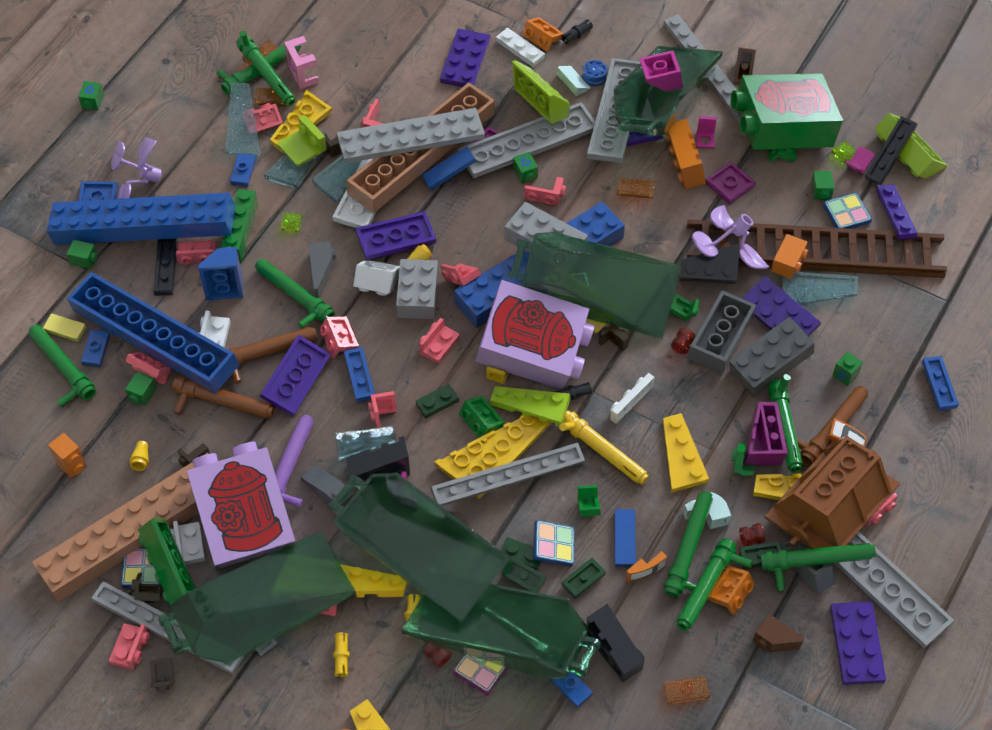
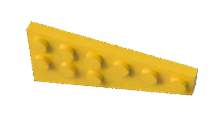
M521 415L519 419L512 423L504 424L497 431L493 430L468 443L461 450L449 453L450 455L444 459L434 461V466L454 480L515 462L553 422L547 421L546 423L532 415L530 417ZM485 493L476 495L475 497L480 499Z
M289 554L273 588L271 599H279V596L290 595V599H298L299 595H310L312 598H345V595L356 594L357 598L365 597V594H376L378 597H404L409 578Z

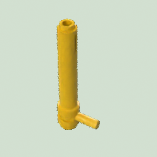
M569 410L566 412L563 423L559 425L561 431H571V435L575 438H580L636 484L643 485L648 480L647 471L589 427L588 422L584 419H579L575 412H570Z

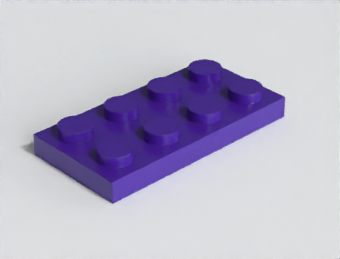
M458 28L440 76V83L464 87L467 83H471L475 86L491 35Z
M425 211L355 228L366 260L415 249L418 245L421 246L422 244L426 246L436 244V237Z
M766 276L742 298L756 304L754 317L770 330L788 317L808 337L821 325L817 318Z
M298 335L259 397L289 415L294 416L331 354Z
M873 602L831 603L830 611L842 684L885 683L886 675Z

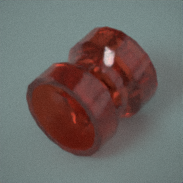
M680 328L676 334L677 338H674L671 343V348L675 352L684 355L690 350V344H692L696 336L691 330Z
M760 523L753 524L749 528L747 526L739 528V536L743 546H751L755 542L758 544L765 542V532Z
M438 638L428 643L423 650V654L433 660L432 663L436 668L444 666L452 657V652L444 648Z

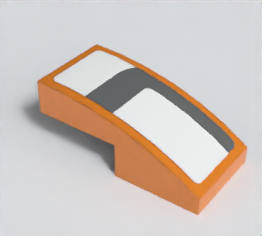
M834 418L832 420L828 439L837 442L847 435L859 444L865 445L866 436L838 419Z
M661 551L648 563L641 558L627 570L625 580L627 582H634L653 575L666 566L667 556Z

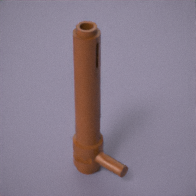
M307 327L239 348L232 347L229 351L235 354L239 365H242V362L289 349L298 335L313 342L317 338V333L314 327ZM238 369L232 374L234 384L242 382Z
M184 375L176 376L172 384V390L180 394L173 411L181 415L188 397L193 399L200 398L265 419L271 418L274 414V407L269 403L223 389H219L214 394Z
M855 387L817 436L812 438L808 444L797 438L798 446L802 449V463L811 466L833 440L827 437L832 420L835 418L847 423L868 397V390L865 387Z

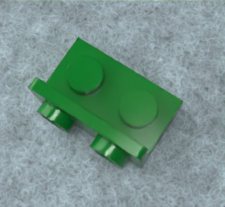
M483 396L465 400L459 411L461 418L478 438L488 432L502 428L505 423Z

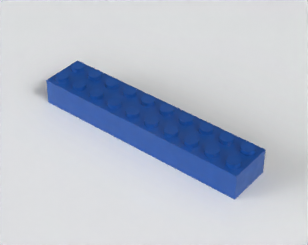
M230 192L53 202L47 233L54 245L72 244L73 240L99 243L229 236L232 233L236 206Z
M603 202L566 223L588 235L587 249L569 271L624 238L625 225ZM522 249L482 273L476 279L454 290L455 304L471 323L478 328L488 320L501 280L538 291L547 285L543 280L556 267Z
M93 272L67 298L74 312L214 394L239 366L233 352Z

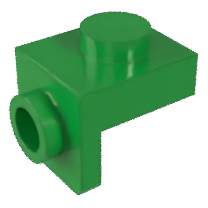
M767 149L769 162L773 163L777 158H781L793 163L797 159L796 149Z
M675 293L671 296L667 311L686 322L691 317L697 315L700 300L696 298L690 302Z
M739 443L737 450L733 449L731 461L735 462L734 473H738L741 476H753L756 465H743L747 444Z
M597 485L578 486L577 496L580 517L601 515Z

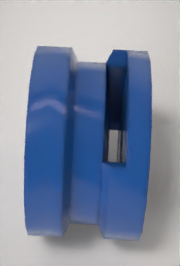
M599 60L587 61L583 67V80L589 86L602 85L606 80L607 66Z

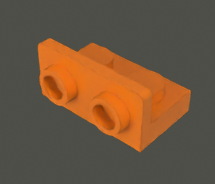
M536 17L526 21L522 36L547 52L550 50L553 42L562 40L561 35L564 33L540 17Z
M728 566L708 597L710 602L727 607L730 614L735 615L738 609L742 607L747 595L753 590L754 582L750 573Z

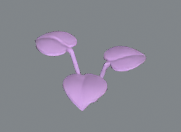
M147 137L142 140L138 150V165L122 158L125 146L123 142L117 143L111 161L112 170H118L122 162L140 169V177L143 178L141 180L126 181L125 185L122 184L117 199L130 197L131 184H148V181L159 182L161 169L145 163L157 142L156 140Z
M725 205L715 208L710 214L711 221L716 227L727 231L714 242L700 231L692 235V240L698 250L708 257H715L718 254V250L714 245L718 244L730 233H734L736 236L743 235L739 245L741 248L739 251L741 259L754 269H767L769 267L752 247L744 244L749 234L747 230L753 225L752 219L748 215L742 214L733 222L726 211Z

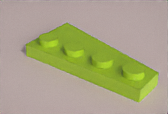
M495 386L490 402L492 406L511 412L516 410L522 412L524 416L530 417L532 415L538 417L540 421L546 423L551 421L555 423V426H559L564 421L570 402V394Z

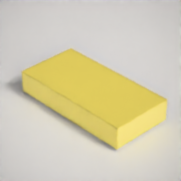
M52 313L43 327L49 334L79 342L87 328L84 323Z

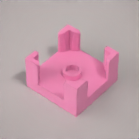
M304 36L284 42L287 65L299 89L319 83L318 76L305 79L304 75L305 69L317 65L314 55L307 56L303 54L299 56L295 49L296 46L306 43Z

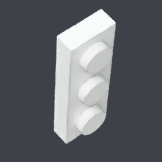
M506 28L496 36V42L533 68L545 58V53L509 28Z
M650 373L644 378L640 377L632 390H627L623 395V399L612 405L610 420L617 424L653 388L655 377Z

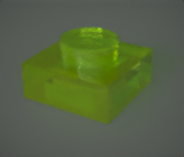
M846 140L832 149V153L843 164L846 160L852 159L857 151Z
M284 212L281 224L282 231L300 232L303 218L302 213Z

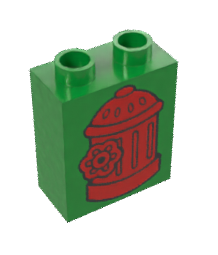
M822 73L742 75L739 89L733 90L730 97L732 111H738L740 115V132L743 136L748 135L753 150L834 147L843 122Z

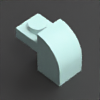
M712 493L713 502L706 519L710 530L729 525L731 519L727 503L715 493ZM696 500L685 504L683 512L685 520H689Z

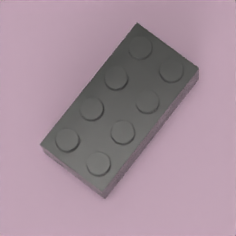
M722 290L690 346L688 359L723 374L729 364V360L734 355L754 318L756 304Z
M788 317L729 360L730 371L755 397L768 388L771 381L780 379L814 354V342Z

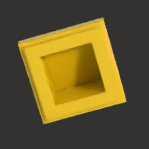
M487 366L486 378L505 384L509 373Z

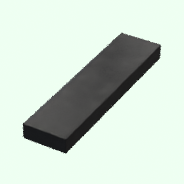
M903 116L900 117L865 175L867 180L878 185L883 184L918 126L916 122Z
M177 238L158 239L154 280L155 296L173 295Z

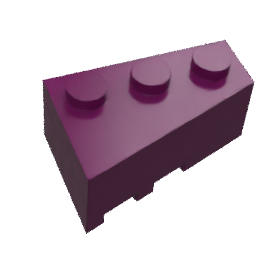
M758 402L752 416L743 465H782L787 455V448L778 402Z

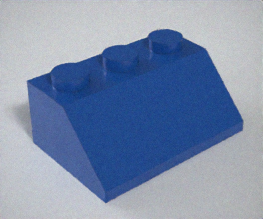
M217 248L198 265L206 300L243 298V276L237 248Z

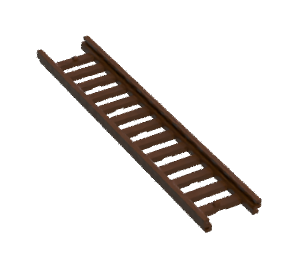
M687 221V228L702 229V232L708 237L710 230H720V237L727 232L716 227L712 221ZM753 223L747 230L748 232H757V254L769 266L768 268H772L773 260L783 242V234H793L794 237L801 239V235H811L812 258L801 260L802 266L800 270L945 278L947 266L932 265L930 242L942 243L944 241V234L917 233L916 238L899 240L903 241L905 264L894 261L893 240H898L895 231ZM765 233H775V256H765ZM743 235L738 236L739 245L741 243ZM728 236L720 241V249L728 247ZM820 236L830 237L831 259H820ZM838 237L848 238L849 260H839ZM856 238L867 239L868 262L857 261ZM875 239L885 240L886 263L876 262ZM912 241L922 242L923 265L913 264ZM687 251V258L702 253ZM739 255L738 266L750 267Z

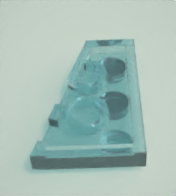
M392 426L334 434L339 460L367 449L379 448L381 444L386 442L388 444L395 443V432Z

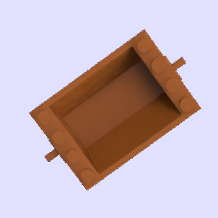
M846 435L837 442L833 441L765 515V519L793 537L789 542L791 547H794L798 541L810 549L848 545L899 487L900 482L886 474L881 457L876 454V451L867 449Z

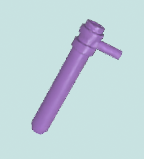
M303 415L299 418L275 470L283 502L298 507L302 506L303 500L287 495L285 492L289 478L314 425L313 418L309 415Z

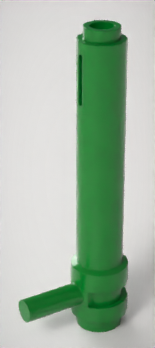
M241 31L239 33L240 37L236 41L239 51L253 64L282 103L288 107L293 106L296 102L295 95L261 54L260 48L254 43L253 39L247 36L246 31Z
M285 44L265 56V59L272 67L287 59ZM301 45L295 47L296 51L299 52ZM253 64L231 76L221 69L217 71V75L223 79V83L220 84L221 89L227 96L237 93L238 89H243L246 87V84L260 76V73Z
M259 259L256 262L255 268L258 273L307 309L309 315L298 322V326L301 329L315 319L323 323L326 317H335V312L330 305H325L322 299L313 296L265 259Z
M32 325L29 328V336L68 380L69 386L72 388V390L57 401L58 404L63 407L77 395L86 401L92 399L96 394L95 385L89 381V378L84 373L78 370L42 326Z
M785 374L782 380H773L769 383L768 393L770 402H778L787 448V455L785 457L787 469L791 473H798L802 470L803 463L789 407L790 398L787 393V386L791 377Z
M702 490L701 493H698L673 566L669 568L667 574L669 577L665 580L663 586L665 588L664 593L670 596L679 597L684 589L693 592L696 586L687 581L689 577L688 571L713 502V494L708 491Z
M724 538L717 543L715 550L709 557L710 562L676 620L677 627L680 630L687 631L692 628L723 570L729 566L730 562L749 568L752 567L753 560L735 554L736 544L732 540Z
M870 543L792 551L781 549L779 552L771 550L762 553L761 560L763 570L775 572L777 590L783 591L785 590L783 570H789V567L871 560L872 557H876L875 545Z

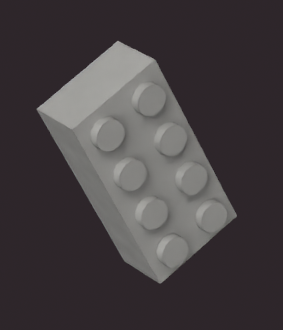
M524 202L505 225L504 240L568 273L587 249L588 235Z

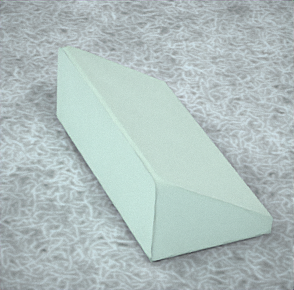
M571 66L557 67V76L575 96L590 90V86Z

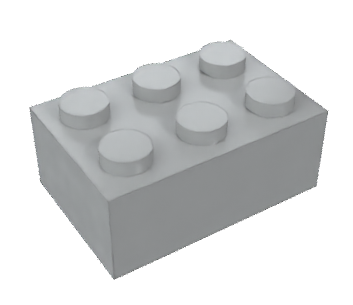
M400 259L396 303L397 318L435 319L438 260Z

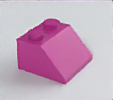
M674 51L639 58L647 83L665 92L683 88L681 70Z

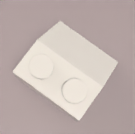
M365 259L356 266L353 287H358V290L363 292L372 290L376 291L378 295L387 296V294L394 291L400 266Z

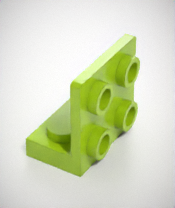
M305 115L299 117V130L278 142V147L297 167L327 150L325 136Z

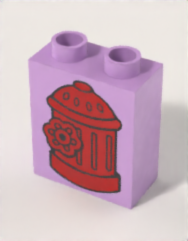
M501 280L475 362L561 390L569 378L578 381L582 372L585 359L576 356L579 345L588 347L593 334L594 325L586 323L589 308Z
M248 442L232 448L234 457L218 461L216 453L197 457L192 460L194 468L187 470L215 570L295 545V538L267 447L258 449L256 442Z

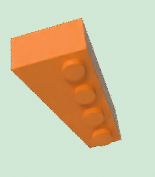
M687 119L666 124L667 132H665L667 142H671L669 149L671 156L675 155L676 158L673 159L675 169L680 171V173H677L680 184H684L685 190L706 184L702 161L696 149Z

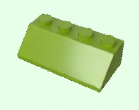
M516 60L512 61L514 90L551 124L569 117L570 104L567 99H564L557 90H554L548 82H545L530 67Z
M888 113L874 128L878 132L877 136L885 142L900 117ZM916 131L913 132L899 155V160L904 165H909L911 168L910 172L917 178L920 176L926 179L948 166Z

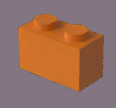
M786 234L773 260L771 272L792 279L794 274L799 273L801 269V260H805L809 250L806 249L808 241Z
M62 433L48 444L56 464L70 478L80 474L87 467L79 447L65 433Z

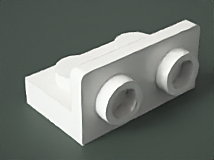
M206 310L204 317H201V331L198 333L225 348L231 323L230 318L211 316L210 311Z
M173 521L174 529L170 530L185 564L205 561L199 522L178 525L177 521Z

